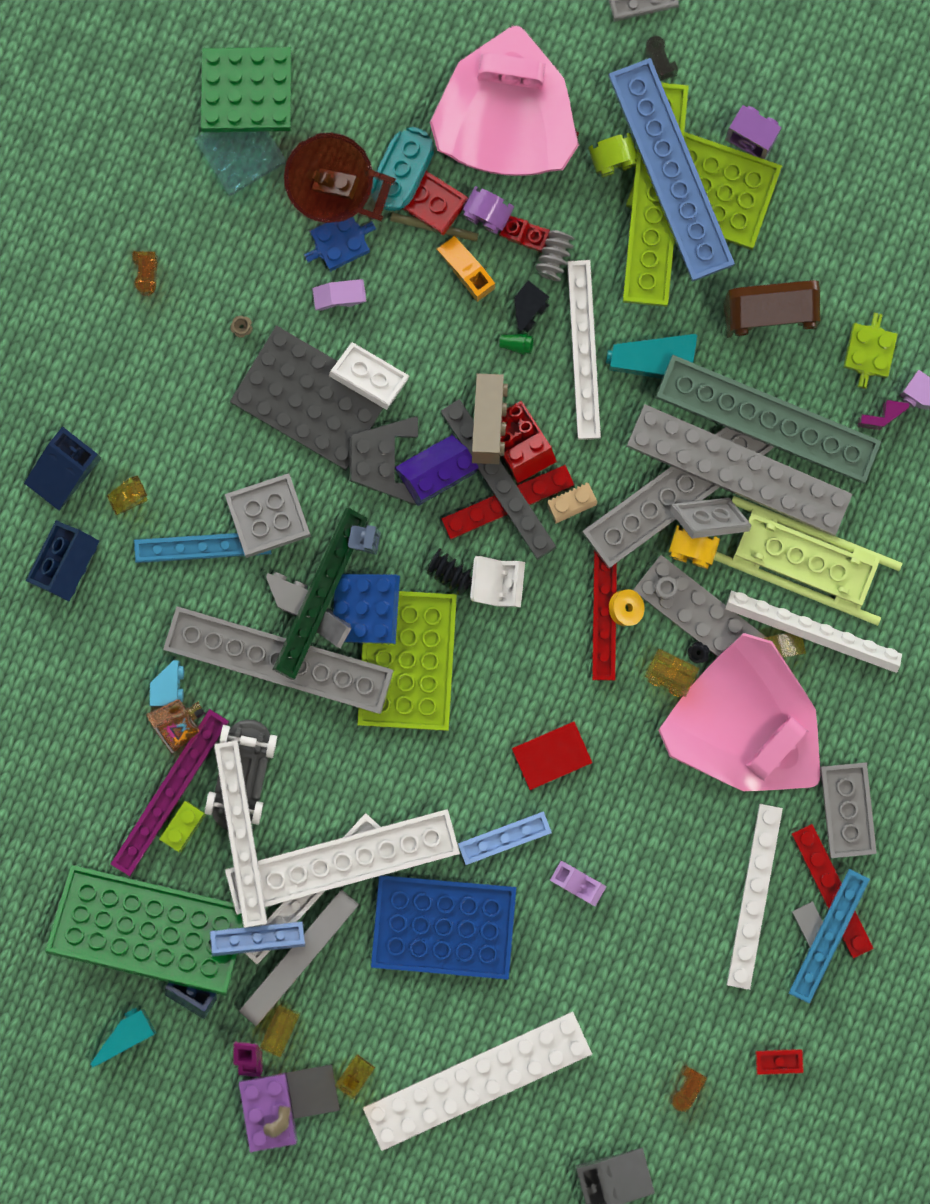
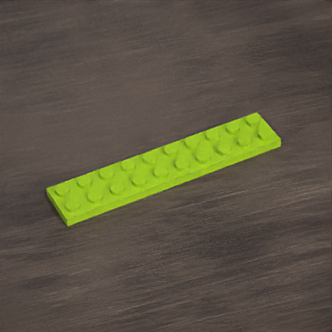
M661 83L684 138L689 85ZM637 148L638 159H636L623 303L668 307L674 236Z

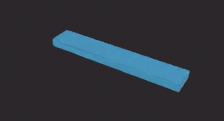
M238 533L134 540L136 563L245 556ZM269 550L257 555H270L272 553Z
M848 869L793 982L789 994L810 1004L870 881L869 878Z

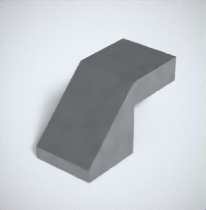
M327 608L317 633L336 647L341 648L351 630V625L334 616V612Z

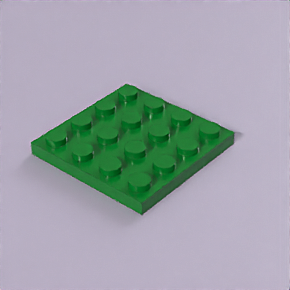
M291 47L202 48L201 132L291 131Z

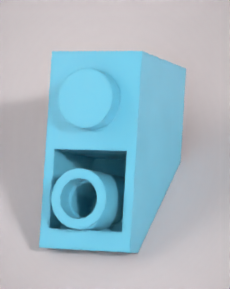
M173 660L150 682L151 707H180V702H183L184 690L180 689V679H184V666H180L178 660Z

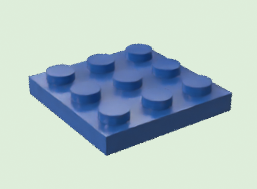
M342 574L335 590L333 612L334 616L351 625V630L344 643L396 644L399 575Z

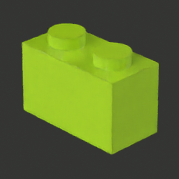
M184 801L159 840L176 851L182 852L206 814L188 801Z

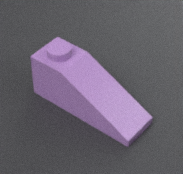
M918 370L900 395L904 398L903 401L909 403L910 407L914 408L916 406L919 409L930 410V377Z

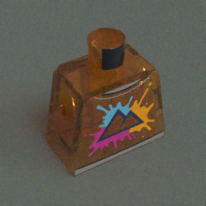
M177 699L149 712L146 716L170 753L173 754L199 733L200 729L194 720L205 714L199 702L186 709L182 701Z

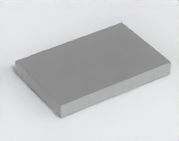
M730 498L672 504L670 509L671 513L692 539L749 532L751 528L749 521Z

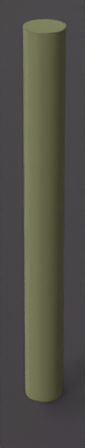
M393 212L391 214L390 221L437 232L414 217ZM451 226L445 233L446 235L475 242L478 241L479 233Z

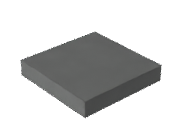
M332 1064L286 1073L294 1119L340 1111Z

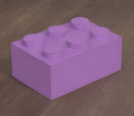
M287 1072L245 1079L239 1082L250 1152L294 1145L298 1142ZM279 1106L291 1107L288 1128L278 1137L271 1138L265 1135L264 1126L278 1119Z

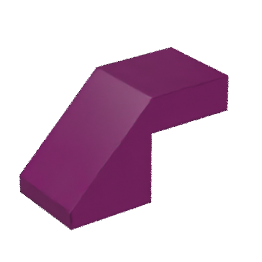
M887 400L883 404L882 417L862 414L859 417L858 427L881 430L909 408V403Z
M234 1042V1065H238V1075L261 1077L263 1073V1052L258 1044Z

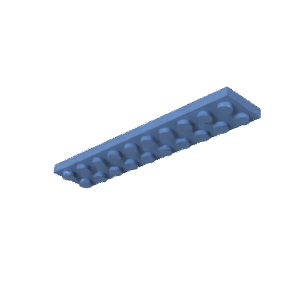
M651 58L609 73L608 77L692 282L734 266V260Z

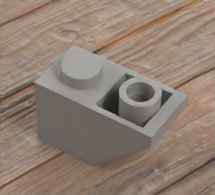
M274 572L273 575L268 573L266 578L277 607L282 611L297 616L308 592L306 590L308 586L298 581L292 584L286 581V576Z

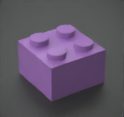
M742 105L728 129L725 140L748 154L766 159L782 127L779 126L776 120L770 117L766 119L759 115V111L755 108Z

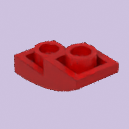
M510 216L505 227L500 232V237L542 253V249L546 247L545 241L550 238L548 236L550 230L529 224L526 220Z

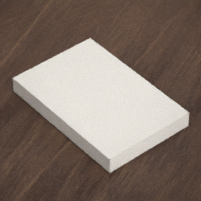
M351 342L329 374L331 378L386 410L409 379V375Z

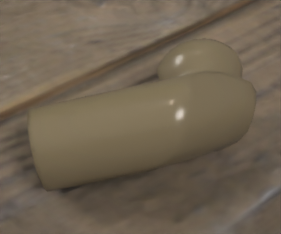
M279 1106L278 1119L264 1126L265 1135L271 1138L278 1137L288 1128L291 1107Z

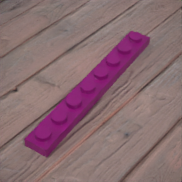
M209 709L111 862L112 866L128 876L133 874L211 752L214 744L218 741L223 725H228V720Z

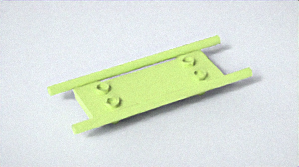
M733 496L732 502L737 507L751 512L748 520L751 528L749 532H743L734 558L716 552L715 561L878 626L881 617L862 610L861 606L864 603L878 563L900 571L901 562ZM759 567H764L766 569H769L771 571H774L776 573H779L781 575H784L793 580H796L798 582H801L803 584H806L808 586H811L813 588H816L818 590H821L836 597L834 599L832 597H829L827 595H824L822 593H819L817 591H814L812 589H809L807 587H804L802 585H799L797 583H794L792 581H789L787 579H784L782 577L759 569Z

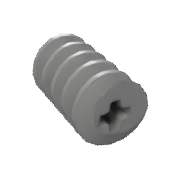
M552 230L548 233L551 239L545 241L547 247L542 249L544 255L539 257L541 263L537 264L535 268L542 277L560 282L561 279L556 274L564 273V270L559 266L567 265V262L562 258L563 256L570 257L571 254L566 251V248L573 249L574 246L569 243V240H575V238L564 232Z

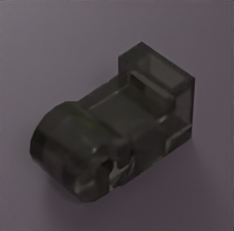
M659 36L650 37L646 43L645 54L647 59L651 58L660 81L677 76V64L675 61L669 63L665 53V41Z

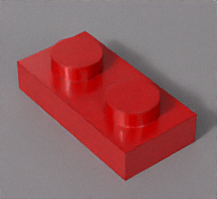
M802 1049L755 1051L757 1075L804 1073Z

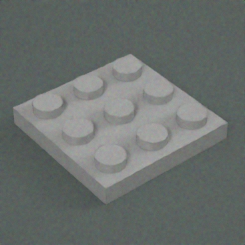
M289 473L225 494L246 558L311 537Z

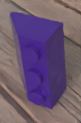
M451 435L395 467V470L415 503L419 506L474 475L479 466L477 463H472V455L467 447Z

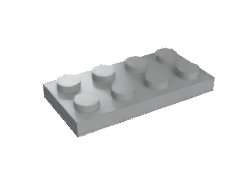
M867 762L820 767L830 858L877 854Z

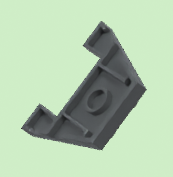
M418 417L408 418L351 435L349 481L371 490L385 493L395 499L406 501L408 504L417 505L404 483H395V437L417 438Z

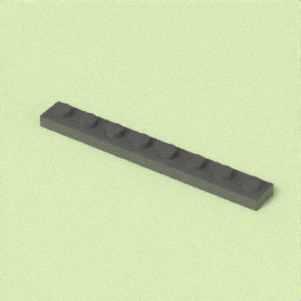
M459 399L442 409L441 414L457 439L467 447L472 455L474 420ZM499 460V464L477 463L479 466L478 471L535 558L539 560L555 550L556 545L501 461Z

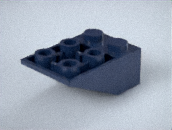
M62 426L47 445L24 484L60 511L102 458Z

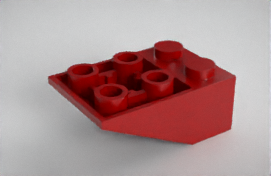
M520 401L507 408L506 417L502 416V422H506L505 436H501L500 441L505 442L504 456L501 457L518 484L557 461L552 447L523 402Z

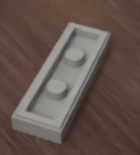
M609 0L614 22L679 7L678 0Z

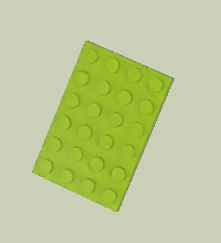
M684 132L685 143L725 241L753 250L782 165ZM634 184L626 204V207L631 209Z
M399 591L396 644L363 643L362 661L392 669L394 672L381 714L359 708L358 726L449 731L457 594Z

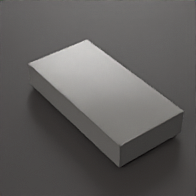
M813 901L792 911L809 948H811L823 923Z

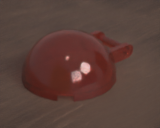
M332 132L318 133L316 136L301 141L291 152L284 171L285 190L293 206L304 216L323 223L343 222L356 214L382 222L383 216L381 214L391 185H394L396 181L391 176L372 170V165L366 155V151L357 142L345 135ZM320 168L357 176L360 181L353 199L350 200L314 192L311 189L314 180H312L314 171H319ZM374 178L383 181L374 210L371 212L363 209L371 194Z

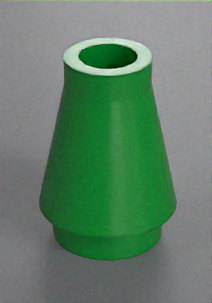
M528 333L501 335L499 346L522 355H526V353L531 354L534 338L529 336Z

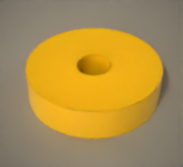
M627 589L616 592L609 602L610 616L620 626L637 624L644 615L643 599L634 590Z

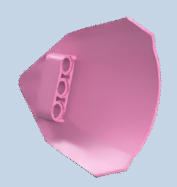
M518 26L508 28L458 63L430 120L437 151L450 156L468 167L493 174L528 176L551 171H562L579 146L564 78L529 35Z
M743 633L698 677L658 729L671 758L741 791L810 788L816 786L820 781L816 709L773 642Z

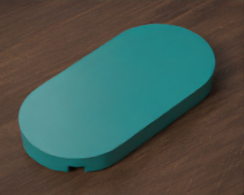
M411 127L403 132H398L392 138L370 185L372 198L381 209L387 211L400 210L413 199L434 153L433 142L424 130Z

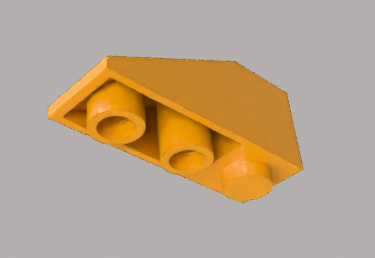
M455 236L437 248V251L476 302L495 289V282Z

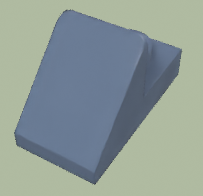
M367 525L366 528L352 526L348 547L377 555L381 532L376 526Z

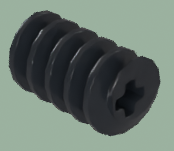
M440 548L428 564L427 574L431 575L436 572L434 579L438 580L443 577L442 585L451 582L449 589L452 591L458 587L457 595L460 596L472 584V577H470L471 569L469 568L463 572L464 564L462 563L456 567L455 558L448 562L449 554L446 553L441 557Z

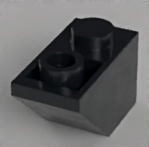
M529 280L514 297L518 334H523L524 331L528 333L536 322L533 320L537 315L540 314L542 316L550 306L548 304L549 296Z

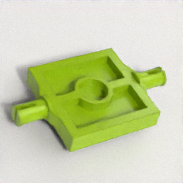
M873 313L872 324L869 326L857 323L852 325L843 368L854 370L860 374L858 388L867 389L870 376L882 378L889 376L898 334L880 328L883 315L879 313Z

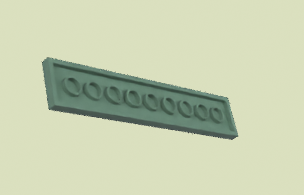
M675 355L671 356L655 397L863 484L866 483L881 441Z

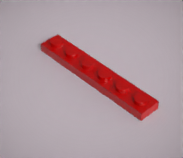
M563 465L519 484L517 487L530 506L574 487V482L566 465ZM494 495L441 520L450 540L503 518L507 514Z
M595 550L592 680L615 681L616 623L610 616L609 602L617 589V563L608 569Z
M810 824L791 835L829 911L842 883L813 824ZM854 911L842 936L853 959L874 949L856 911Z

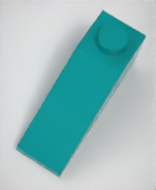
M134 1008L124 1014L126 1018L120 1021L90 1063L92 1068L156 1034L144 1009L138 1011L137 1008Z

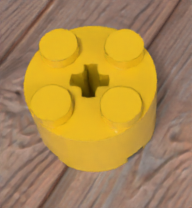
M677 526L669 549L670 557L684 563L689 559L692 560L695 566L708 569L709 565L713 564L720 538L714 536V538L701 537L692 539L684 528Z

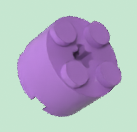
M475 186L462 211L464 212L463 216L466 217L465 219L476 225L480 221L484 223L483 226H485L486 230L497 235L498 231H502L514 206L509 203L507 207L503 203L504 199L481 188L479 190Z

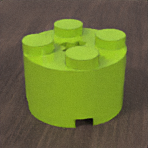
M626 133V138H623L622 134L599 141L597 142L599 147L593 149L592 145L588 147L596 174H601L602 178L613 175L615 169L621 167L623 171L634 168L636 159H638L631 133Z

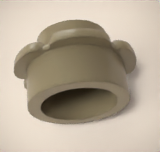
M237 316L233 319L230 329L237 337L243 338L252 332V322L246 316Z

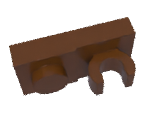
M319 168V171H314L312 177L314 183L311 189L314 192L352 200L360 179L355 175Z

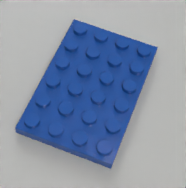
M379 876L371 968L509 980L516 887Z

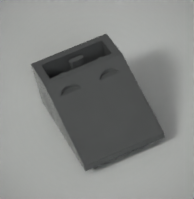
M643 1147L575 1165L586 1204H625L655 1193Z

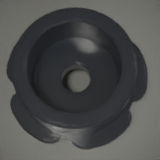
M694 642L692 646H689L688 656L692 662L698 664L708 660L710 650L707 645H703L702 642Z

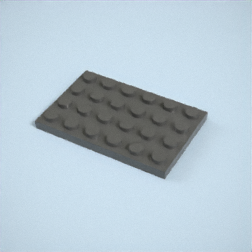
M277 325L230 400L231 404L345 471L350 465V436L371 430L384 409L329 376L337 360Z

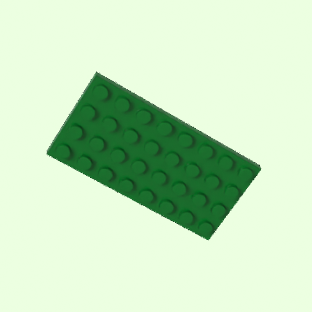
M71 865L45 951L47 954L226 996L237 954L212 956L210 931L244 928L242 914H236L234 903Z

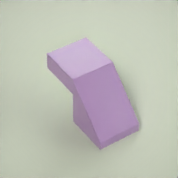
M362 279L331 282L313 288L315 310L322 311L335 306L351 307L366 302L364 280Z
M560 861L550 879L551 882L593 906H596L607 887L563 861Z

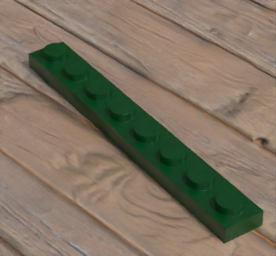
M351 508L344 510L272 669L290 680H295L354 550L348 547L351 527H364L368 519Z

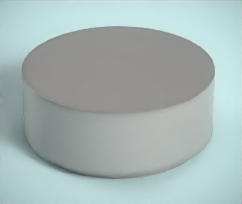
M662 577L655 585V592L663 600L672 599L678 592V584L672 577Z

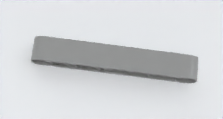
M341 890L304 933L305 946L292 948L239 1012L257 1026L359 904Z

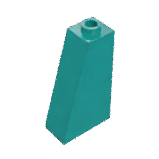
M689 334L614 344L612 351L608 350L606 364H610L609 371L663 379L672 355L693 363L697 335Z

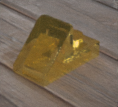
M138 475L129 478L107 495L116 515L147 501L146 491Z

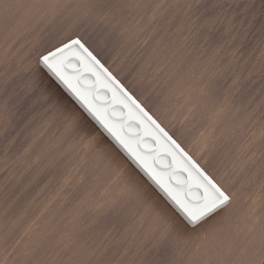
M446 809L259 860L258 867L265 907L460 853L449 812ZM226 869L225 872L236 914H242L235 869Z
M572 1011L363 1107V1110L381 1151L588 1057L592 1053Z

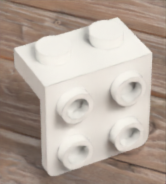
M476 556L473 564L471 601L497 607H521L525 562L500 561Z

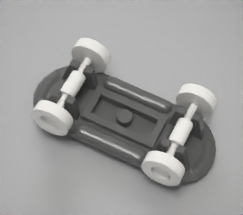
M246 719L237 722L231 729L230 726L223 725L219 743L238 741L251 824L259 825L263 809V802H260L268 759L274 756L277 736L270 735L266 726L261 722ZM218 774L215 792L209 791L205 814H213L216 823L223 829L228 830L220 776Z

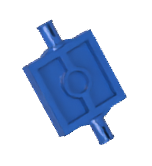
M349 211L310 230L316 249L304 254L308 263L320 257L331 272L370 253L369 247L365 242V235L376 230L373 221L360 227Z

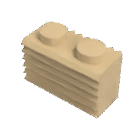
M585 483L581 487L578 486L577 489L573 488V491L569 490L568 493L565 492V494L548 500L547 507L556 524L596 506L597 500L589 483Z

